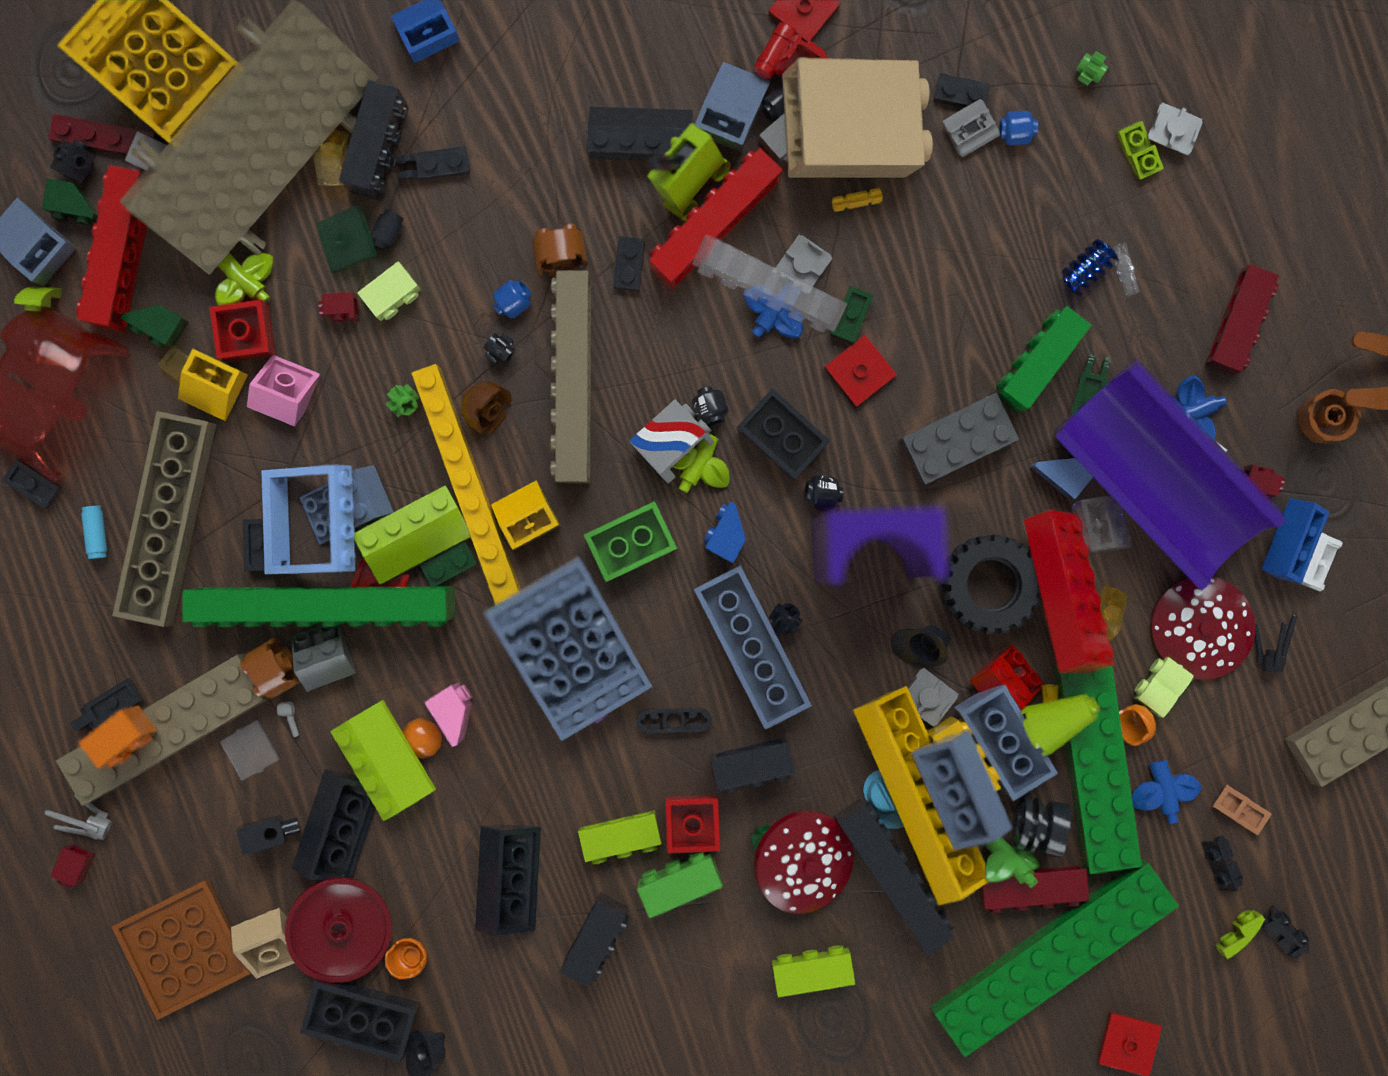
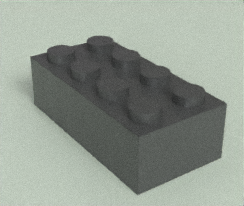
M997 393L899 439L921 486L1019 440Z

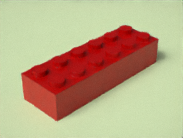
M761 148L755 153L750 151L742 159L741 163L743 165L737 171L731 170L724 177V184L718 190L714 188L704 198L706 200L705 204L700 209L697 206L693 208L686 216L687 222L682 227L677 225L668 234L670 239L663 246L658 244L650 252V269L671 290L780 182L782 169Z
M109 165L108 172H105L103 176L104 191L102 198L99 199L97 204L99 215L97 223L94 224L92 229L94 240L92 249H89L87 253L88 269L87 274L82 278L81 287L83 293L81 300L77 303L76 314L78 315L77 320L94 327L126 333L128 322L121 319L124 313L130 312L148 225L120 202L122 197L143 173Z
M1048 510L1024 519L1059 672L1089 673L1113 666L1114 652L1108 641L1106 633L1107 624L1102 616L1100 608L1101 599L1096 592L1094 584L1095 574L1090 567L1088 559L1089 550L1083 539V526L1078 518V514Z

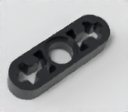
M702 707L645 709L639 713L636 723L639 730L644 733L701 732L708 729L711 725V715L707 709ZM684 712H690L689 718H695L698 712H702L703 717H707V721L703 722V726H697V722H689L690 727H684L686 722ZM658 713H664L662 719L664 728H658L659 723H652L651 728H646V724L641 723V719H645L646 714H650L652 719H659ZM677 713L681 716L682 722L678 727L673 728L667 724L666 719L669 714Z

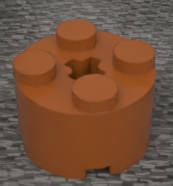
M575 224L564 225L558 230L551 231L548 228H544L535 232L536 237L532 240L536 269L539 275L543 276V271L549 272L550 277H556V271H578V266L582 264L584 268L588 266L584 236L580 230H577Z
M1330 389L1309 396L1297 411L1299 426L1305 436L1312 442L1331 443L1349 438L1356 432L1359 419L1361 418V408L1347 405L1344 401L1345 392Z
M272 638L245 655L244 660L240 662L241 669L245 674L249 675L253 682V690L260 698L266 696L273 699L300 683V680L294 673L291 650L287 646L282 648L278 644L282 641L277 638Z

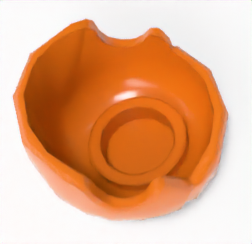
M1135 704L1119 711L1123 740L1131 746H1137L1147 742L1155 735L1156 722L1153 714L1146 707Z
M417 718L408 722L402 730L417 758L425 759L433 756L441 747V731L431 721Z
M414 938L398 940L385 954V967L391 976L399 980L413 978L420 974L426 966L427 950L420 941Z

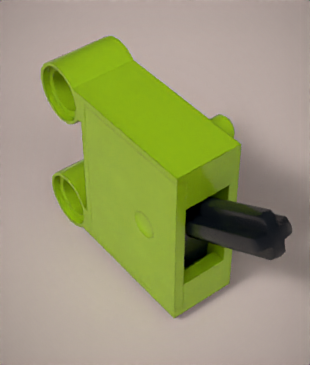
M693 123L688 126L679 138L673 137L671 139L670 145L672 147L664 155H655L648 159L650 163L649 168L652 170L648 178L663 198L664 207L683 221H687L686 216L693 208L698 207V203L693 200V197L710 177L717 182L723 180L731 166L730 162L722 157L712 137Z

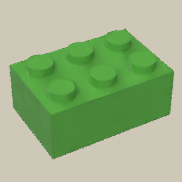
M655 501L584 534L606 582L677 549Z
M711 851L691 852L688 859L681 862L679 858L666 863V868L660 871L651 869L641 874L642 878L638 881L637 890L649 918L723 887L722 876Z

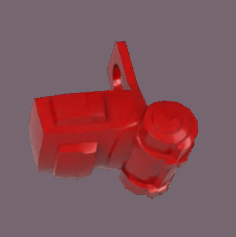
M779 22L776 29L773 30L772 36L762 54L758 56L753 70L759 77L771 79L775 73L782 76L798 58H829L825 55V51L815 45V43L811 41L806 43L801 40L802 35H797L796 30L792 26Z

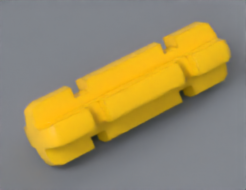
M875 188L869 192L861 191L846 194L845 197L842 195L832 198V207L835 212L843 211L846 207L852 209L867 206L869 203H881L883 199L880 188Z

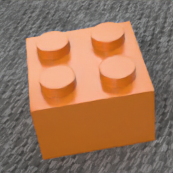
M138 705L120 710L78 744L98 769L105 766L112 768L116 764L121 765L132 756L130 752L138 747L141 749L153 740L151 735L158 730Z

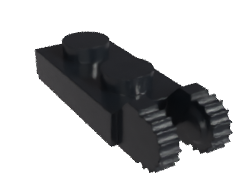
M466 146L395 157L397 165L413 163L417 165V171L409 170L397 173L398 180L401 181L414 179L428 180L470 173Z

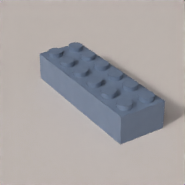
M741 566L695 588L694 591L765 730L811 707L812 705Z

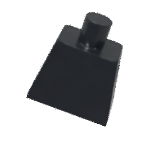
M282 815L244 823L236 829L242 855L285 844L287 836L301 833L297 817L283 821ZM274 828L277 835H269L267 829Z

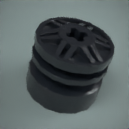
M1023 795L1019 800L1013 818V848L1023 851L1026 847L1027 852L1033 853L1039 843L1042 855L1060 858L1066 849L1071 821L1069 805L1050 800L1043 811V803L1040 798H1035L1032 802L1031 797Z

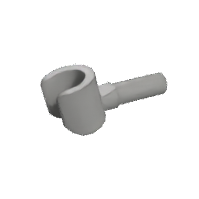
M290 701L280 702L277 705L278 716H287L292 735L296 737L299 735L294 720L295 705Z

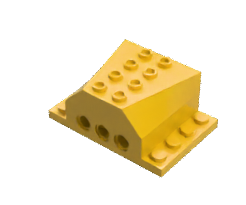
M98 0L58 44L62 50L169 143L238 64L235 59L168 0Z

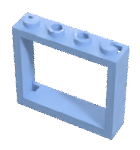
M326 465L261 470L265 574L355 571L352 466ZM328 474L331 564L290 565L287 477Z

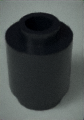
M780 86L762 100L763 107L761 110L768 120L776 121L785 113L783 86Z
M385 209L384 213L379 215L369 235L373 238L372 243L386 250L387 246L393 248L403 228L402 222L404 218Z

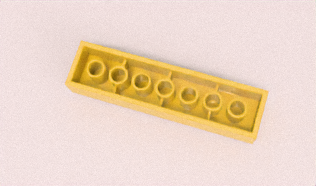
M905 686L886 693L854 709L853 711L938 905L962 900L988 883L985 874L986 864L977 845L954 850L911 753L932 742L908 687Z

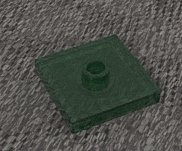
M356 205L316 223L331 273H337L376 256L362 206Z

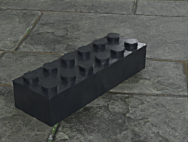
M858 799L836 814L837 821L927 955H930L954 939L950 932L954 927L942 910L938 912L935 910L939 906L927 888L921 889L924 882L912 866L910 868L906 867L909 860L898 845L892 846L891 842L895 839L884 823L878 825L876 821L880 817L869 801L864 804L861 799Z

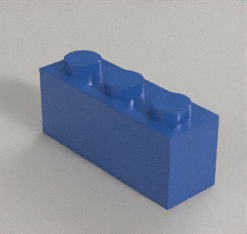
M1289 498L1287 506L1283 511L1286 522L1279 526L1275 532L1262 570L1275 578L1302 584L1330 512L1316 503Z

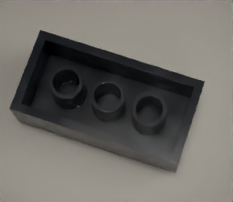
M371 80L367 82L339 178L341 184L351 193L379 200L380 194H384L386 191V173L393 166L395 158L394 154H392L393 149L400 142L402 134L400 125L402 120H406L409 106L398 88Z
M316 980L300 1033L402 1061L408 1050L420 1002L349 982L329 983Z

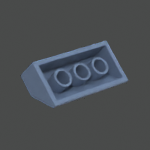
M1004 684L977 693L954 707L960 719L965 721L970 728L971 736L975 743L979 744L987 757L984 759L990 767L993 766L999 775L1000 780L998 782L1005 794L1013 801L1058 774L1048 756L1040 754L1044 750L1041 747L1035 748L1023 725V721L1026 719L1023 714L1021 715L1019 707Z
M969 730L949 735L911 752L954 850L996 841L1012 829Z

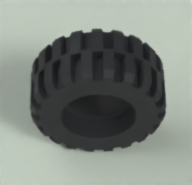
M1002 535L979 536L958 545L954 552L948 555L946 559L947 578H942V582L939 584L940 592L943 594L942 602L950 611L949 614L952 618L960 622L959 624L965 628L984 634L1008 633L1011 629H1018L1023 626L1025 620H1030L1034 615V608L1040 605L1039 595L1041 591L1033 558L1028 552L1029 549L1025 545L1017 543L1015 539L1002 537ZM986 560H996L1005 564L1010 569L1014 579V590L1011 598L1005 605L995 609H986L977 605L971 599L967 589L968 576L971 570L978 563Z

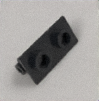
M1224 835L1215 837L1214 841H1202L1201 844L1205 851V857L1210 864L1219 890L1238 891V887L1243 885V876L1236 861L1230 863L1227 861L1234 857L1229 840L1225 839Z
M1272 904L1271 915H1263L1265 920L1261 927L1273 939L1281 934L1283 935L1282 938L1277 940V944L1290 957L1297 959L1303 954V951L1309 955L1310 940L1306 933L1301 929L1297 930L1291 924L1290 917L1283 910L1279 911Z

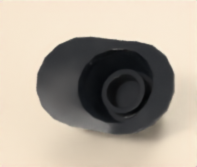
M925 625L920 629H901L895 632L891 638V647L894 653L905 662L940 666L946 663L948 659L947 648L951 638L950 635L945 634L940 628L934 625Z
M417 1029L412 1032L406 1053V1068L409 1076H432L433 1070L445 1060V1034L443 1032L427 1031L422 1033Z

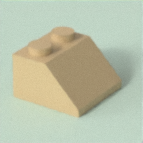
M280 908L268 911L265 914L231 927L233 953L256 979L294 964L285 942L287 916Z

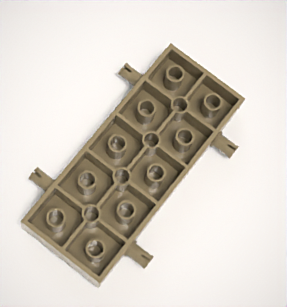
M292 0L265 32L249 17H245L242 22L250 30L239 23L237 30L254 45L160 154L143 140H139L136 144L145 151L144 153L135 146L131 150V153L144 162L148 168L122 197L120 202L209 275L237 242H241L254 255L261 252L253 245L254 243L264 249L266 242L256 236L249 228L339 124L351 134L353 133L357 118L350 111L363 97L368 80L375 82L379 78L314 14L296 0Z

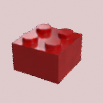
M263 300L209 307L216 358L218 360L232 362L276 355L269 304Z
M718 795L666 796L667 853L720 851Z

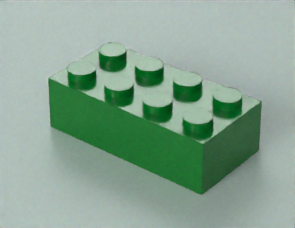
M1067 306L1060 311L1056 309L1048 315L1042 323V326L1045 327L1044 330H1040L1037 334L1033 335L1026 345L1029 350L1018 355L1011 364V367L1014 368L1013 371H1009L1006 375L1004 374L995 386L998 389L996 393L1000 400L1018 414L1030 408L1092 326Z

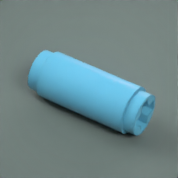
M101 506L82 507L81 517L88 559L105 558L108 551Z

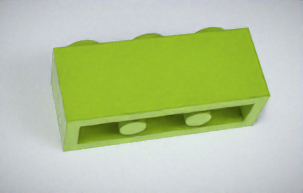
M655 810L580 827L578 830L585 862L592 861V864L603 863L607 861V857L617 855V858H625L633 855L632 851L642 849L643 853L651 852L658 849L657 845L662 844Z
M841 945L829 947L828 951L819 953L817 950H807L802 952L801 956L792 957V954H783L777 956V960H772L778 997L855 985L849 949L843 948Z

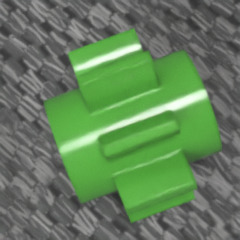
M1097 51L1092 56L1086 53L1076 68V71L1081 73L1078 80L1087 86L1091 81L1098 83L1108 68L1103 63L1106 57Z
M408 384L404 387L395 385L387 393L390 401L386 403V406L397 417L401 414L409 416L418 408L416 400L420 396Z

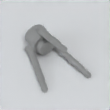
M88 803L85 806L94 812L96 816L91 815L86 822L49 810L44 812L47 816L84 828L82 830L54 825L53 828L55 830L87 836L95 840H103L112 824V821L107 819L109 814L101 811L92 803Z

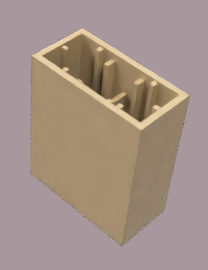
M798 58L782 74L788 177L905 178L923 167L925 162L930 159L933 147L932 135L929 130L922 129L921 112L928 105L929 84L925 78H919L918 61Z

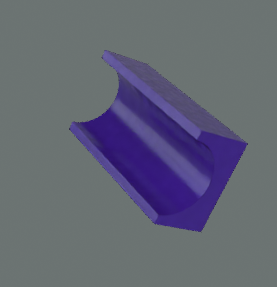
M1136 357L1057 427L1055 437L1201 591L1210 584V580L1218 568L1242 545L1262 531L1271 527L1278 528L1286 522L1280 508Z
M944 508L827 512L812 519L814 581L842 582L843 569L847 558L856 546L868 538L885 542L898 553L905 566L906 577L947 578Z

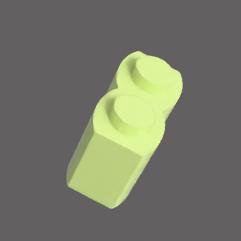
M1166 657L1164 660L1160 658L1155 660L1149 669L1152 672L1147 680L1142 679L1134 690L1136 692L1134 699L1162 718L1171 710L1178 697L1194 677V675L1169 657Z

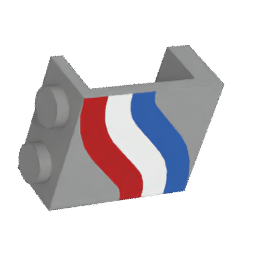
M673 400L629 440L634 448L667 483L675 478L670 468L702 439L709 445L714 443L709 436L711 429L702 420L697 422L693 418L696 414L686 403L681 406L676 400Z

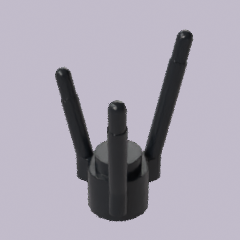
M1297 614L1292 615L1287 633V623H1281L1276 650L1266 649V654H1263L1258 624L1255 623L1256 663H1262L1263 671L1283 672Z

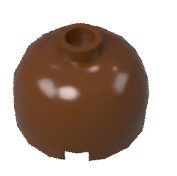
M482 381L473 385L462 396L461 412L464 420L472 429L480 434H483V431L486 433L493 432L507 415L502 412L506 404L511 406V393L503 386L490 381Z

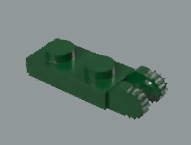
M1089 353L1085 370L1081 374L1070 416L1107 383L1108 377L1106 376L1111 358L1105 357L1101 365V373L1096 375L1090 373L1095 362V354Z

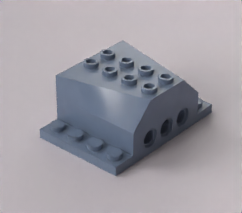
M579 557L484 612L561 741L652 687Z

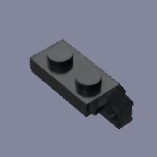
M127 678L83 705V708L80 709L82 716L70 722L75 732L87 726H90L91 729L98 728L120 710L133 707L144 699L131 678Z

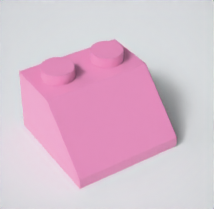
M273 355L249 384L247 407L295 426L306 412L320 374Z
M459 682L424 702L452 747L464 740L472 707L470 691L465 685L461 686Z

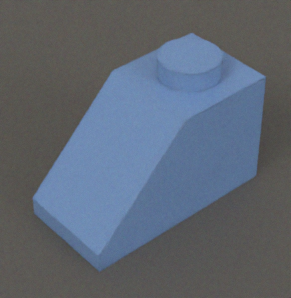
M1075 458L1036 462L1030 467L1069 500L1076 499L1093 478L1088 470Z

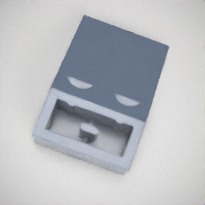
M723 62L703 103L695 126L710 135L714 142L742 153L771 81Z
M18 197L0 217V253L30 281L44 287L77 248Z
M375 466L353 470V521L355 531L394 513ZM329 483L300 497L319 545L331 541Z

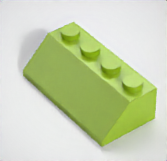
M446 485L354 533V540L380 585L471 538L466 522Z
M384 700L330 731L383 821L436 790Z

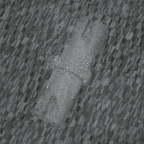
M1127 243L1112 246L1110 249L1112 250L1117 268L1115 274L1116 276L1119 275L1124 293L1123 296L1128 297L1129 295L1132 296L1140 293L1134 273L1136 266L1135 264L1132 265Z

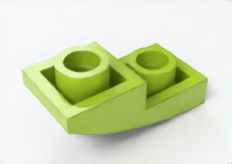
M1138 121L1116 132L1122 149L1139 180L1164 169L1156 146L1151 145L1143 121Z
M27 287L18 293L14 304L24 305V310L41 312V307H51V298L61 299V288Z
M1247 910L1237 916L1238 919L1232 922L1237 932L1223 935L1220 938V942L1215 944L1219 953L1229 959L1242 950L1261 928L1265 920L1262 914L1255 910Z

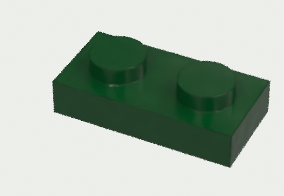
M849 286L830 335L854 344L874 295Z
M464 541L425 562L420 567L430 586L437 587L479 563L467 541Z

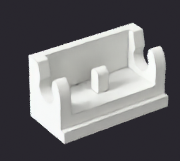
M1321 533L1302 585L1317 591L1324 590L1325 585L1323 583L1337 549L1342 546L1343 542Z

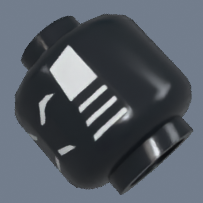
M711 386L699 389L697 391L698 395L692 399V406L697 421L702 420L708 427L724 422L729 410L723 392L717 389L713 390Z
M815 475L810 481L807 480L805 484L804 500L808 501L811 508L833 510L837 502H842L844 489L839 487V482L835 477Z

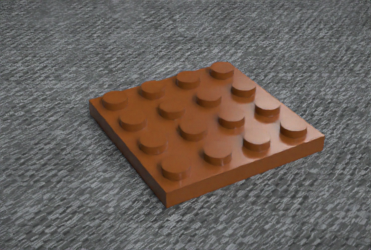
M208 879L111 926L157 1020L251 974L233 953L231 925Z

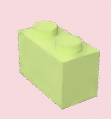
M398 261L361 289L358 294L376 318L382 321L384 318L389 320L398 313L397 308L402 304L413 302L419 296L417 293L421 289Z

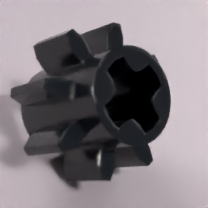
M494 333L483 347L488 351L485 357L495 365L498 361L502 364L507 363L516 351L512 347L513 339L505 333L501 336Z
M778 603L769 615V619L773 620L771 622L772 628L782 635L788 632L793 635L803 619L799 618V609L791 603H785L783 606Z

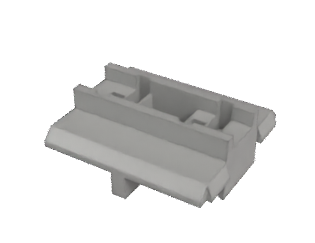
M981 99L942 121V125L958 154L962 157L1000 136V131L995 124L996 122Z
M1162 102L1159 105L1157 115L1149 131L1148 139L1189 155L1192 152L1193 144L1202 126V119L1185 112V108L1179 110Z
M798 235L774 271L803 293L808 294L832 260V257L803 235Z
M925 668L920 669L908 686L920 717L933 727L938 725L959 695Z

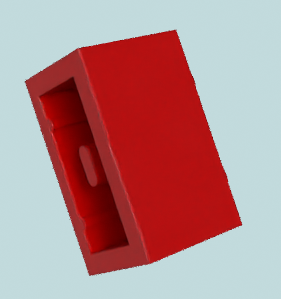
M1014 644L1009 645L987 662L970 679L979 693L1004 684L1020 711L1025 708L1042 688V685H1044L1040 676L1033 670Z

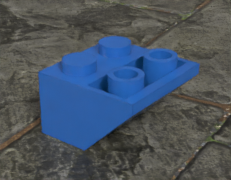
M423 0L391 16L414 63L460 41L441 0Z
M730 502L728 506L722 505L716 516V519L720 521L716 529L710 527L703 541L707 543L705 549L733 563L746 539L736 504Z

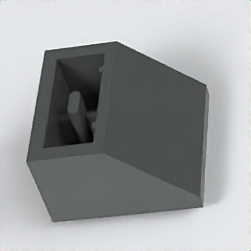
M321 624L290 636L294 673L306 691L356 674L353 654L342 624H338V626H322Z

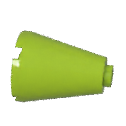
M1084 694L1026 706L1021 711V715L1026 713L1027 719L1023 721V725L1035 748L1041 747L1044 752L1040 754L1048 756L1098 718L1097 712L1100 709L1093 697L1089 698L1088 695Z

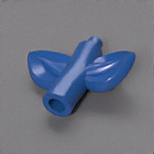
M787 282L775 295L767 286L758 284L749 286L743 291L747 306L753 312L760 314L755 321L757 326L751 332L754 336L760 338L764 332L769 333L774 326L775 330L784 337L800 338L803 331L802 318L799 312L792 307H788L801 294L793 284Z
M1191 375L1179 384L1176 390L1177 401L1215 440V425L1208 416L1218 413L1219 408L1227 406V401L1224 396L1215 398L1212 395L1205 398V388L1202 381L1197 376Z
M1167 760L1151 762L1149 767L1155 782H1142L1136 787L1132 794L1133 807L1145 811L1155 810L1160 807L1162 815L1167 817L1168 824L1177 823L1179 820L1176 812L1180 811L1178 801L1185 803L1195 799L1202 789L1201 784L1195 777L1186 773L1173 777Z

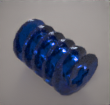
M1095 239L1092 242V246L1085 248L1084 253H1080L1077 256V260L1071 261L1069 267H1065L1062 270L1063 281L1073 293L1081 297L1083 293L1080 287L1082 286L1089 290L1091 287L1088 280L1096 283L1098 278L1095 273L1097 272L1104 276L1106 273L1103 266L1111 269L1113 264L1110 259L1119 261V258L1110 245L1102 240Z

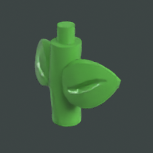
M1002 837L996 841L986 843L985 847L992 853L988 857L985 866L988 882L1003 881L1014 875L1021 884L1026 883L1030 888L1037 884L1038 880L1033 876L1034 870L1040 867V863L1033 853L1026 851V847L1023 851L1015 850Z

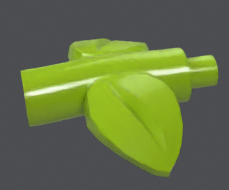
M228 253L218 264V267L226 275L227 279L219 283L216 288V303L219 306L240 303L244 299L245 294L252 300L258 299L267 303L270 296L264 292L266 287L260 282L264 281L271 273L273 256L267 253L252 254L245 259L241 266Z
M709 434L714 443L709 445L702 439L698 443L697 448L693 447L672 466L675 469L684 470L680 476L682 482L679 486V489L683 492L688 493L691 485L696 486L700 478H702L705 484L712 487H728L730 477L727 465L723 460L712 457L719 441L715 436Z

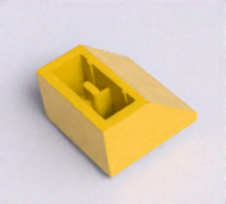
M192 349L181 372L178 399L226 421L248 374Z
M537 480L491 504L500 528L512 550H517L561 526Z

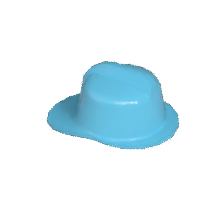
M880 770L874 771L864 783L866 801H869L880 817L878 819L880 824L884 823L890 829L904 827Z

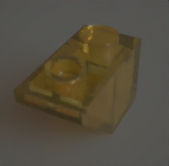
M334 129L316 150L314 162L318 185H342L339 178L349 147L348 131Z
M1104 584L1099 593L1101 599L1100 608L1103 619L1107 624L1106 633L1110 643L1122 627L1128 594Z

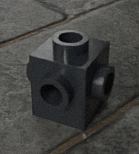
M63 140L54 150V160L50 168L76 182L83 183L86 175L90 174L93 170L96 156L88 152L89 147L77 140H74L73 143Z

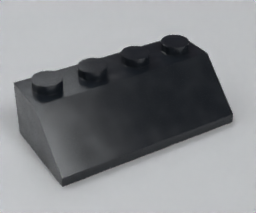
M590 107L587 138L589 159L648 161L650 157L655 155H664L672 147L670 145L671 139L673 137L679 138L692 123L693 110Z
M324 769L292 865V869L307 879L324 881L332 877H353L375 811L374 804L357 776Z
M504 824L481 826L475 931L492 936L535 931L541 827Z

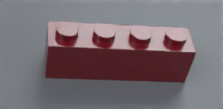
M1252 264L1241 269L1205 364L1233 375L1246 370L1251 360L1249 355L1251 347L1256 345L1260 337L1259 326L1261 322L1266 320L1270 308L1267 307L1269 300L1277 293L1279 284L1276 282L1279 275Z
M1082 865L1038 868L1033 873L1038 882L1032 888L1026 883L1021 884L1014 875L1003 881L988 882L979 888L981 905L991 913L1003 912L1004 908L1014 907V910H1029L1032 905H1040L1041 908H1054L1056 903H1066L1067 906L1082 905V901H1089L1087 869Z

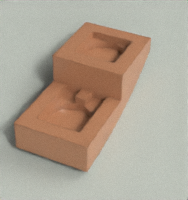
M1228 785L1225 786L1213 805L1214 808L1257 836L1272 815Z

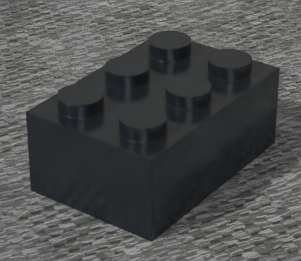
M773 388L736 428L793 481L830 442L824 434Z
M786 737L710 754L718 791L723 790L724 793L736 792L739 790V786L749 784L750 788L762 786L765 784L764 780L775 778V782L788 780L791 778L790 774L795 773Z
M600 892L563 961L560 973L586 987L589 986L591 981L596 982L603 970V958L609 959L616 946V934L622 935L628 924L629 916L626 914L628 906Z

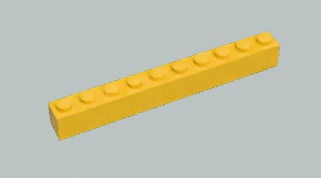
M434 364L412 372V376L494 602L497 605L521 591L441 367Z

